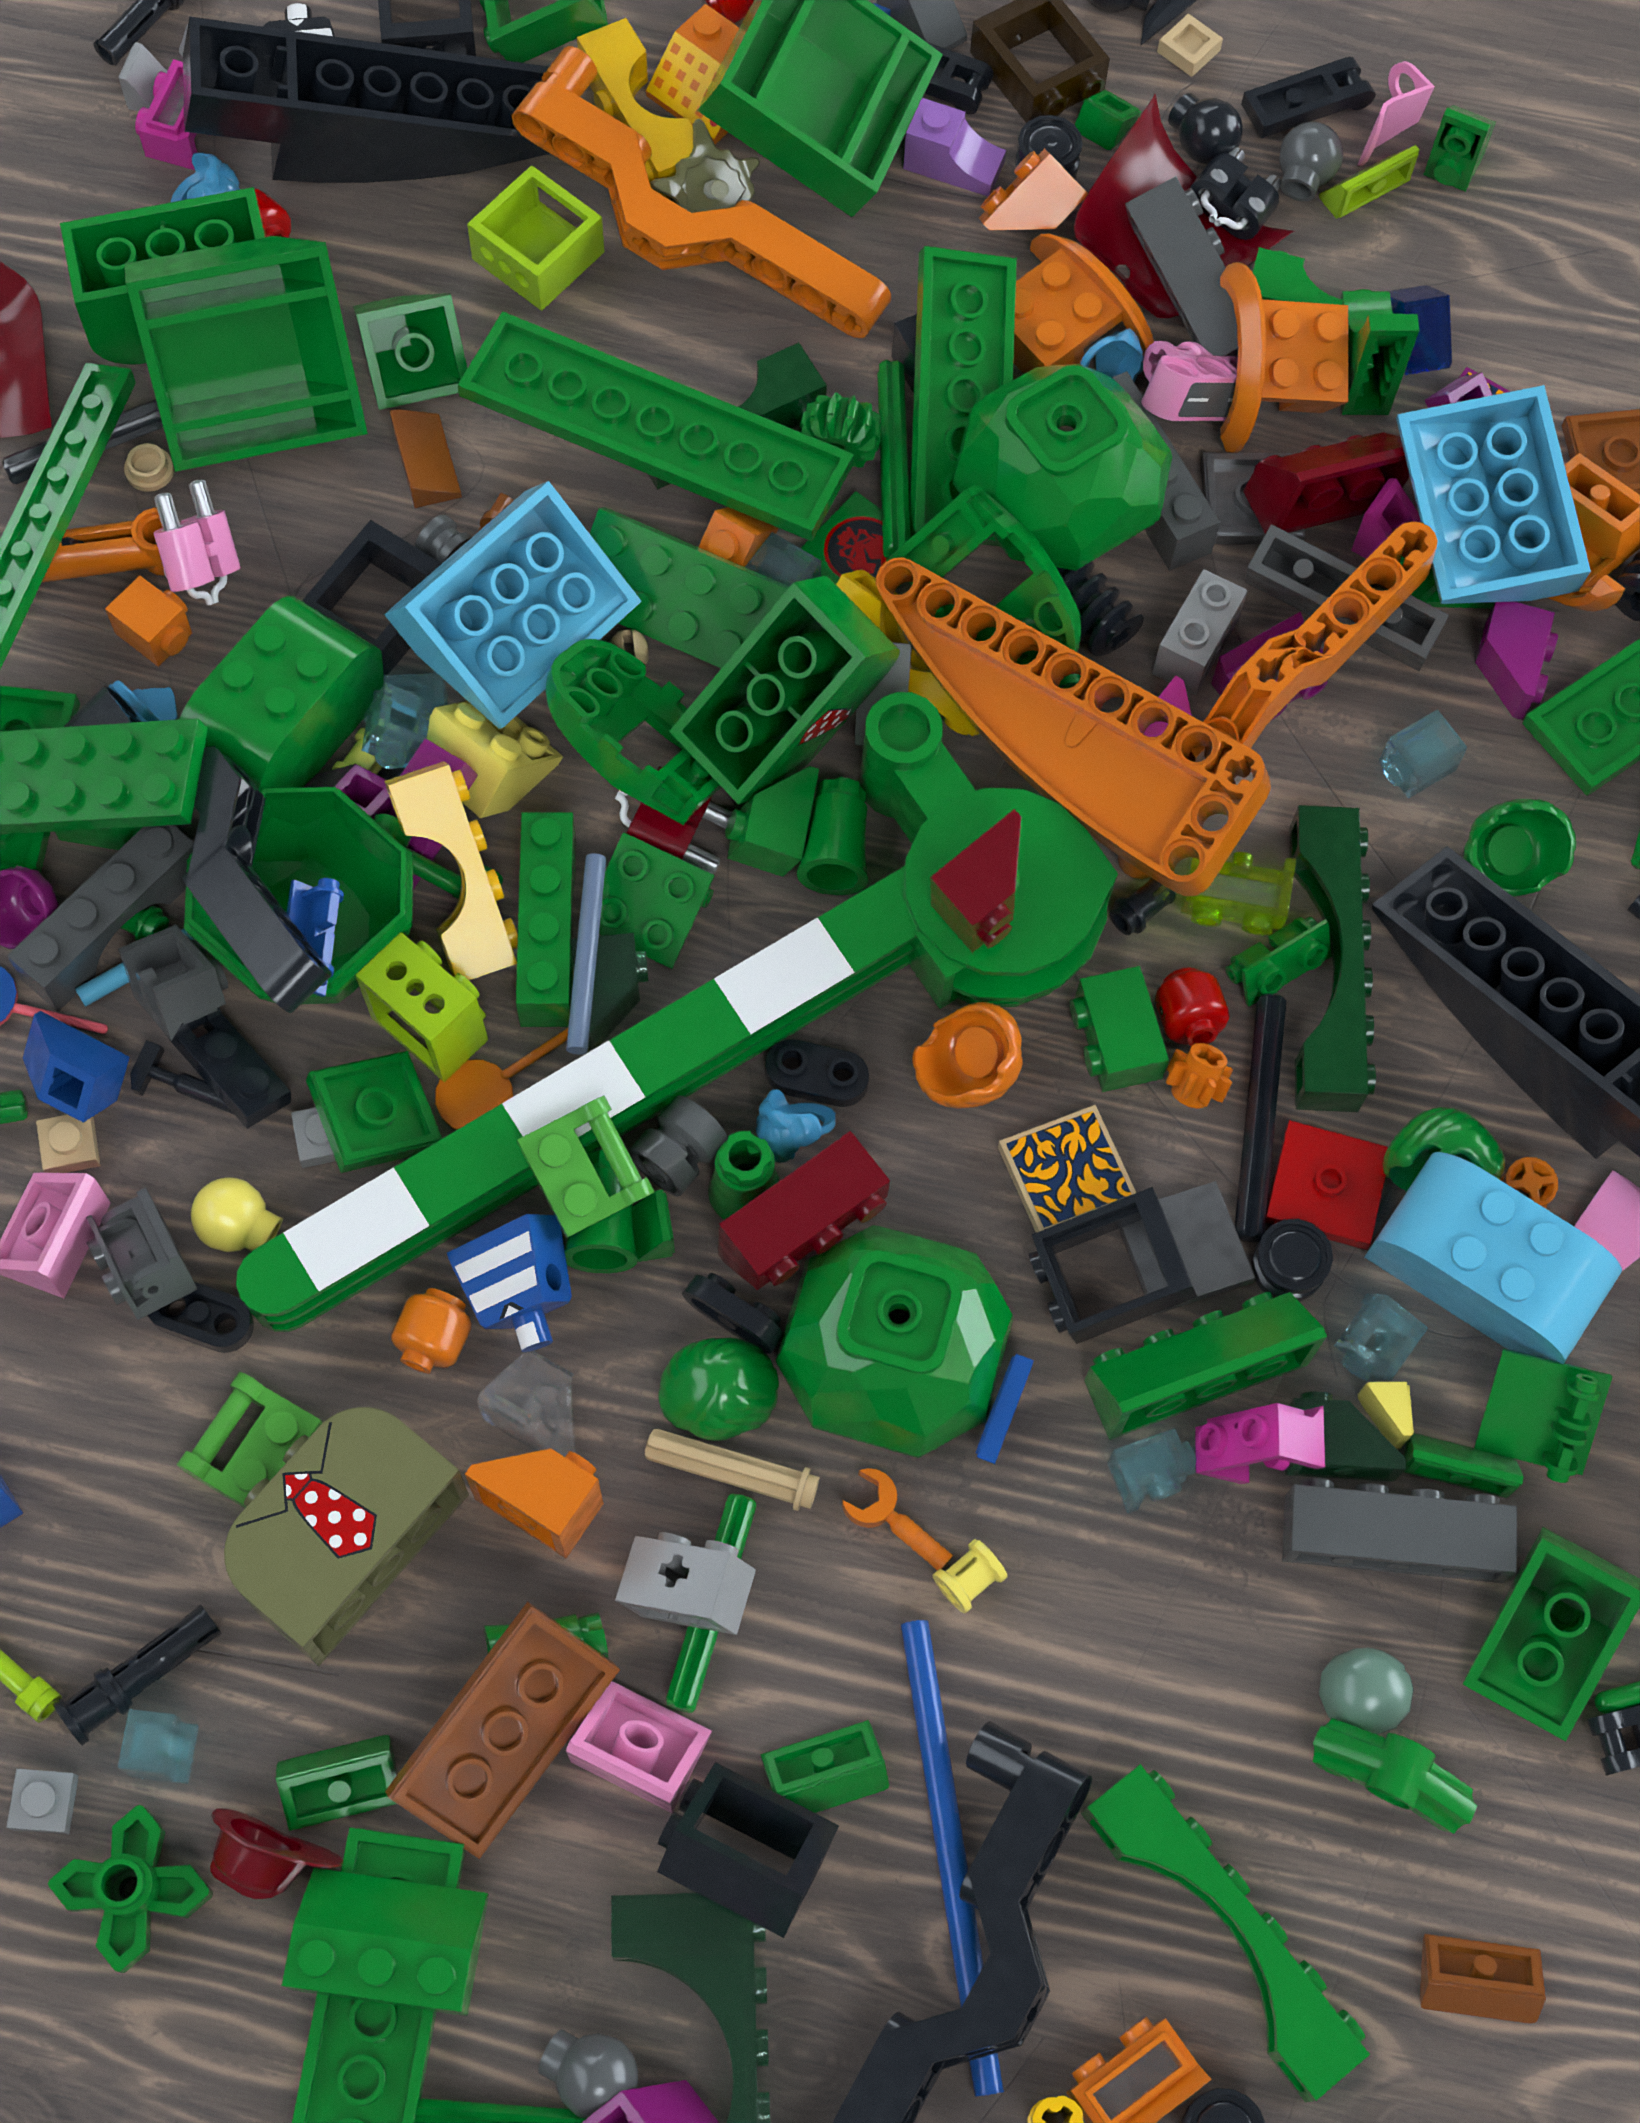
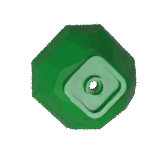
M1078 363L1042 366L1030 370L989 393L972 407L965 426L953 485L960 494L975 484L979 485L1037 537L1055 567L1076 571L1160 520L1172 462V453L1152 422L1132 397L1113 378ZM1062 426L1072 427L1074 430L1062 431L1058 428ZM997 533L993 535L1010 559L1024 562L1025 557L1008 538L1002 539Z
M339 788L263 789L261 793L266 798L252 868L286 913L290 885L294 879L312 887L318 886V880L321 878L335 879L339 881V889L344 893L343 901L339 903L337 923L334 930L335 938L331 965L334 967V974L328 979L326 996L321 997L312 994L302 1004L339 1003L359 987L355 975L401 932L407 937L410 933L413 920V854ZM190 854L189 858L187 859L186 872L189 870L192 854ZM186 885L185 931L259 999L275 1003L261 988Z
M871 1225L835 1244L826 1252L806 1259L775 1362L812 1428L920 1458L986 1422L1014 1318L998 1287L976 1253L901 1231ZM896 1309L903 1310L908 1314L909 1320L901 1325L895 1324L889 1319V1313Z

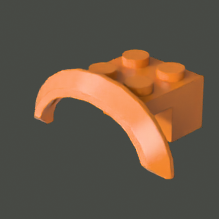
M1050 233L1040 234L1031 241L1030 251L1041 263L1016 281L1013 363L1025 374L1036 367L1080 364L1084 356V349L1121 321L1126 329L1130 328L1139 337L1144 356L1149 345L1154 343L1152 332L1140 308L1114 274L1090 251L1073 240Z
M1240 262L1229 264L1220 276V286L1226 289L1234 305L1237 322L1238 360L1234 396L1226 420L1220 428V437L1227 453H1238L1250 437L1261 401L1279 402V411L1324 413L1348 403V305L1262 299L1257 279L1250 268Z
M1578 453L1564 466L1591 572L1578 592L1548 597V599L1578 610L1595 612L1608 609L1620 600L1625 590L1622 585L1610 578L1608 574L1640 549V495L1581 453Z

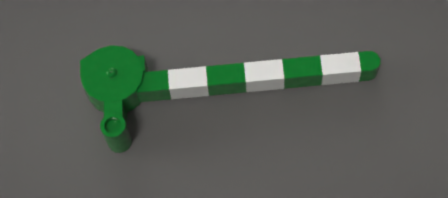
M895 692L884 696L871 707L865 721L860 787L866 790L865 802L875 812L894 818L912 843L904 867L254 1249L243 1259L237 1271L236 1287L239 1296L251 1314L263 1327L274 1332H290L301 1328L539 1186L516 1142L517 1139L605 1095L612 1108L608 1114L621 1137L661 1113L675 1096L688 1097L909 964L939 1009L956 999L969 1004L988 1002L1000 1007H1017L1047 996L1055 989L1060 988L1091 959L1107 922V906L1118 876L1117 871L1088 830L1059 803L1025 789L983 788L976 791L942 743L943 721L937 708L927 698L912 692ZM1015 809L1021 816L1014 916L1013 920L1009 923L1012 926V930L995 946L987 948L983 944L972 953L931 906L930 877ZM589 1123L575 1129L586 1153H593L601 1149Z

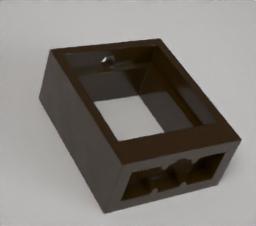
M1014 0L973 21L970 53L975 59L991 66L994 71L992 81L1026 123L1039 116H1059L1065 109L1105 89L1110 58L1063 0ZM1049 30L1076 65L1037 84L1010 49Z

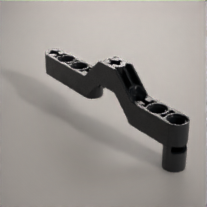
M104 685L72 716V719L64 727L142 721L125 700L110 687ZM215 746L205 747L194 807L200 813V819L189 870L182 876V879L265 993L279 1007L291 1014L328 980L332 974L252 868L266 798L241 766L234 763L228 756L223 755Z
M988 1721L980 1729L968 1752L966 1767L1009 1790L1010 1794L963 1880L959 1897L960 1900L979 1910L990 1955L962 2008L917 2022L901 2012H896L888 2020L832 2123H914L943 2069L1023 2045L1051 1992L1028 1907L1084 1804L1092 1783L1091 1775L1047 1751L1040 1753L1036 1759L1030 1756L1032 1749L1030 1742L992 1721Z

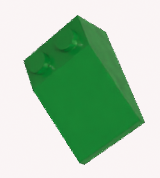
M1542 1527L1521 1565L1462 1685L1566 1742L1640 1608V1579Z

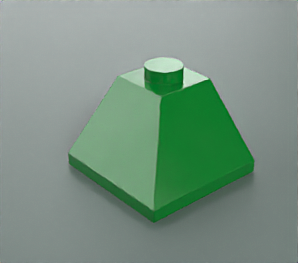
M451 293L398 296L353 306L379 410L459 393L457 385L467 370V363Z

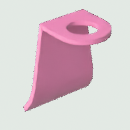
M1403 61L1391 68L1388 76V85L1393 98L1383 103L1357 166H1364L1376 147L1419 122L1435 86L1413 64ZM1402 73L1407 74L1412 79L1415 90L1404 94L1401 92L1399 77Z
M1612 1170L1574 1227L1606 1248L1617 1259L1622 1271L1640 1258V1188Z

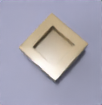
M1188 13L1159 40L1157 52L1192 77L1221 50L1223 38Z
M68 1114L36 1121L42 1168L45 1173H69L101 1166L94 1117H91L84 1123Z

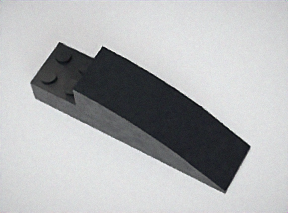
M189 16L183 51L184 132L271 143L272 180L314 183H370L465 174L550 154L522 136L512 122L513 112L534 85L538 82H543L542 76L548 69V66Z
M1448 846L1372 904L1374 913L1445 1006L1491 1058L1554 1122L1595 1159L1618 1141L1640 1157V995Z

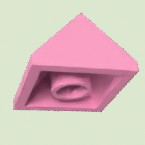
M33 1173L0 1239V1275L65 1298L89 1249L86 1242L95 1236L86 1217L92 1215L99 1227L102 1222L101 1219L106 1214L111 1203L94 1177L87 1173Z
M612 1681L569 1741L566 1753L571 1763L673 1813L712 1731Z

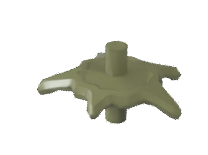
M697 119L693 123V150L690 156L681 159L676 164V174L674 176L656 178L651 181V187L671 197L677 205L691 213L731 208L738 201H750L755 194L754 184L750 178L754 170L759 166L760 160L756 157L738 159L734 157L729 149L717 148L704 121Z

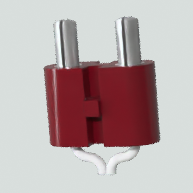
M620 790L618 791L615 799L621 803L619 815L622 823L628 827L627 834L711 874L716 872L720 864V858L690 844L702 818L726 829L731 811L710 802L711 796L682 825L641 802L631 821L627 817L629 805L625 796L628 795Z

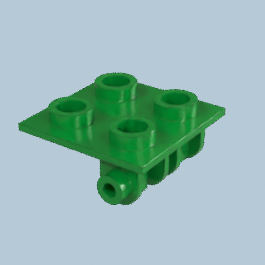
M623 832L605 871L599 934L673 969L700 908H706L712 899L714 890L710 886L715 875Z
M1503 1348L1474 1449L1545 1466L1548 1468L1546 1476L1559 1483H1567L1570 1476L1576 1474L1583 1475L1613 1376Z

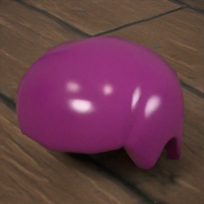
M17 865L16 867L0 871V946L15 949L59 907L53 886L38 870Z

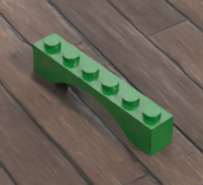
M1141 1764L1091 1803L1081 1815L1117 1861L1144 1867L1175 1881L1203 1901L1227 1926L1245 1954L1259 1987L1266 2020L1267 2054L1305 2102L1317 2101L1370 2055L1361 2043L1366 2038L1365 2033L1346 2010L1341 2009L1337 2013L1322 1993L1327 1989V1986L1318 1972L1305 1960L1298 1964L1283 1945L1288 1941V1937L1280 1924L1268 1912H1264L1260 1916L1245 1897L1250 1893V1889L1242 1876L1230 1864L1222 1868L1208 1848L1213 1843L1204 1828L1191 1816L1185 1820L1173 1806L1171 1801L1175 1798V1794L1165 1779L1157 1771L1152 1770L1148 1774Z

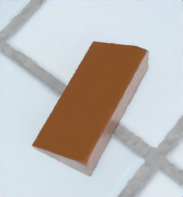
M401 409L390 410L392 427L414 507L419 508L462 498L439 414Z
M1424 1934L1420 1983L1421 2008L1529 2024L1537 2022L1546 2001L1540 1949Z

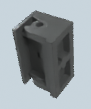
M147 1188L136 1192L137 1197L109 1210L101 1219L104 1226L100 1228L97 1226L92 1215L86 1217L95 1235V1238L86 1243L100 1270L102 1271L108 1267L111 1272L102 1276L104 1283L116 1305L127 1301L137 1320L197 1290L196 1284Z

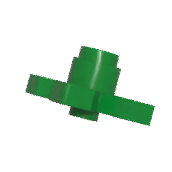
M142 1805L135 1806L112 1826L110 1858L103 1863L73 1859L48 1882L49 1888L68 1911L104 1910L96 1948L110 1966L120 1973L127 1972L150 1952L151 1912L189 1918L213 1896V1890L193 1866L157 1867L166 1831L150 1811ZM132 1879H137L134 1893L126 1899L124 1895L126 1884Z

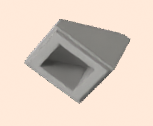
M137 42L132 46L118 77L128 109L139 111L142 107H150L154 99L153 85L155 78L160 71L167 73V70L144 45Z

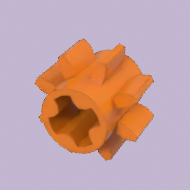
M1196 1043L1191 1046L1188 1054L1178 1049L1175 1050L1166 1069L1169 1075L1165 1082L1172 1086L1171 1092L1177 1101L1185 1106L1200 1109L1207 1107L1211 1098L1221 1103L1224 1101L1233 1083L1229 1079L1233 1069L1226 1066L1228 1060L1219 1049L1209 1044Z

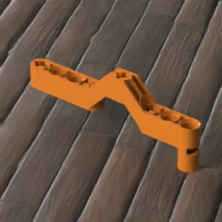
M567 46L562 49L543 74V82L536 83L513 112L512 122L518 132L526 139L608 188L622 246L661 270L727 261L847 335L854 338L866 337L891 301V293L881 280L751 201L741 200L731 208L691 213L651 189L645 164L652 155L649 143L634 129L581 98L596 78L597 67L593 60L581 49L573 46Z
M1413 521L1404 523L1396 528L1298 629L1270 638L1234 674L1204 720V723L1251 748L1266 725L1299 691L1326 682L1425 581L1430 573L1437 549L1438 540L1435 532L1429 526ZM1401 557L1405 558L1403 566L1400 564ZM1380 584L1388 590H1375L1370 585ZM1336 618H1350L1355 624H1343ZM1322 641H1323V642H1324V648H1323V652L1321 653V652H1319V650L1321 649V645H1322ZM1198 746L1189 753L1187 759L1193 762H1200L1204 757L1207 758L1211 754L1212 748ZM1118 856L1119 866L1125 874L1136 879L1150 878V876Z

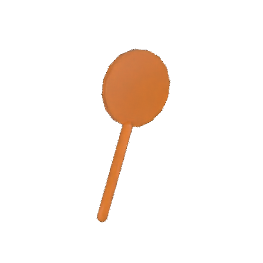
M568 1028L504 1070L500 1069L496 1064L484 1060H467L445 1082L440 1079L435 1090V1105L442 1120L452 1129L458 1130L512 1098L513 1086L509 1079L566 1042Z

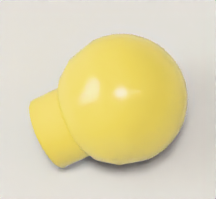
M227 1177L210 1182L199 1191L191 1208V1222L198 1238L208 1247L224 1252L240 1251L244 1248L253 1251L275 1238L283 1221V1218L266 1210V1203L260 1192L247 1181L238 1178Z

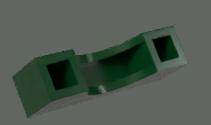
M798 342L757 361V384L750 397L738 407L786 427L793 428L800 425L807 403L815 402L817 395L826 396L827 385ZM649 475L657 490L671 484Z

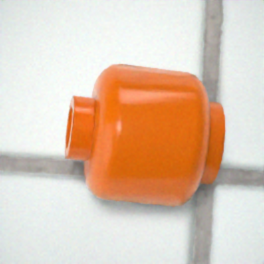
M428 1288L425 1294L410 1296L406 1300L391 1332L393 1344L403 1353L400 1361L404 1365L426 1374H430L433 1367L448 1368L454 1365L472 1328L470 1317L464 1312L467 1307L466 1304L457 1297L434 1288Z

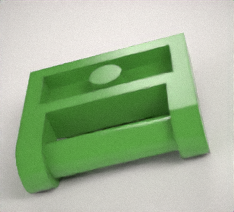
M605 1095L588 1102L516 1141L566 1238L655 1192L648 1177L642 1180L608 1114L612 1108ZM589 1123L623 1188L622 1191L610 1197L575 1132V1129Z
M239 1372L230 1384V1387L233 1389L232 1393L193 1451H185L177 1466L188 1475L246 1508L244 1500L252 1488L264 1478L271 1480L286 1464L283 1462V1458L291 1445L303 1435L310 1437L322 1424V1421L269 1390L249 1375ZM251 1402L264 1410L221 1472L210 1464Z

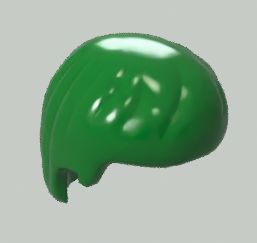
M1513 799L1492 806L1474 820L1469 832V838L1464 847L1463 859L1512 897L1527 895L1541 891V888L1546 884L1568 873L1574 862L1576 834L1569 817L1553 804L1540 799Z
M1449 1107L1432 1108L1411 1119L1394 1137L1387 1148L1383 1161L1385 1175L1396 1186L1406 1192L1434 1152H1443L1460 1157L1482 1168L1498 1179L1501 1178L1505 1169L1504 1154L1498 1142L1487 1128L1471 1115Z
M732 1337L707 1338L690 1343L673 1355L661 1376L658 1392L659 1405L664 1417L676 1428L689 1430L695 1436L705 1440H727L747 1431L758 1429L768 1421L772 1410L777 1405L779 1377L769 1356L757 1345Z

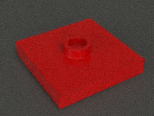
M1289 1120L1286 1125L1267 1204L1266 1223L1273 1225L1284 1219H1301L1313 1223L1325 1233L1328 1240L1367 1250L1371 1245L1386 1175L1383 1170V1161L1388 1147Z

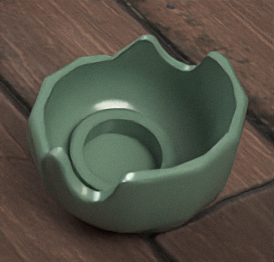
M1370 1647L1354 1648L1335 1655L1321 1673L1319 1696L1330 1719H1337L1377 1735L1394 1730L1400 1725L1411 1710L1414 1692L1411 1676L1405 1671V1666L1383 1650Z

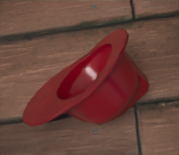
M217 1808L211 1814L214 1823L221 1830L213 1853L210 1872L214 1878L243 1896L252 1899L272 1898L285 1892L306 1865L335 1868L343 1864V1859L329 1849L281 1833L270 1825L242 1812L227 1808Z

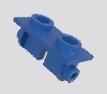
M321 878L318 880V886L312 887L294 879L290 885L287 914L326 964L333 976L334 967L331 965L335 938L334 930L337 923L339 903L344 898L343 891L339 889L340 883L335 879ZM328 980L313 994L321 997L326 996Z

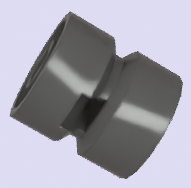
M681 1095L675 1096L657 1117L659 1128L646 1129L628 1150L635 1166L650 1181L676 1197L681 1196L699 1175L697 1164L699 1162L709 1163L715 1157L721 1145L728 1140L725 1130L713 1116L694 1101Z

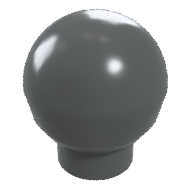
M1306 122L1296 126L1285 136L1280 147L1279 163L1284 174L1280 188L1286 196L1297 201H1310L1314 199L1318 187L1330 182L1336 175L1343 161V146L1339 136L1332 128L1319 122Z
M562 2029L559 2030L547 2045L538 2068L540 2075L556 2083V2090L562 2103L576 2116L585 2120L620 2091L635 2089L638 2084V2067L630 2049L619 2039L600 2033L577 2038Z

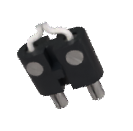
M1236 147L1228 154L1220 153L1214 156L1190 188L1195 192L1203 213L1209 217L1210 222L1218 227L1221 226L1239 239L1248 240L1259 232L1277 208L1279 203L1277 191L1280 188L1281 180L1278 178L1272 185V182L1277 177L1276 175H1270L1265 180L1258 174L1253 181L1249 180L1243 175L1248 166L1242 163L1245 154L1241 150L1238 156L1235 157L1240 149ZM1217 212H1219L1224 217H1219L1217 219Z

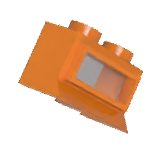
M1146 2016L1118 2037L1124 2048L1106 2061L1099 2052L1073 2071L1071 2074L1077 2084L1066 2093L1082 2109L1083 2118L1087 2123H1156L1212 2079L1199 2066L1166 2018L1153 2025Z

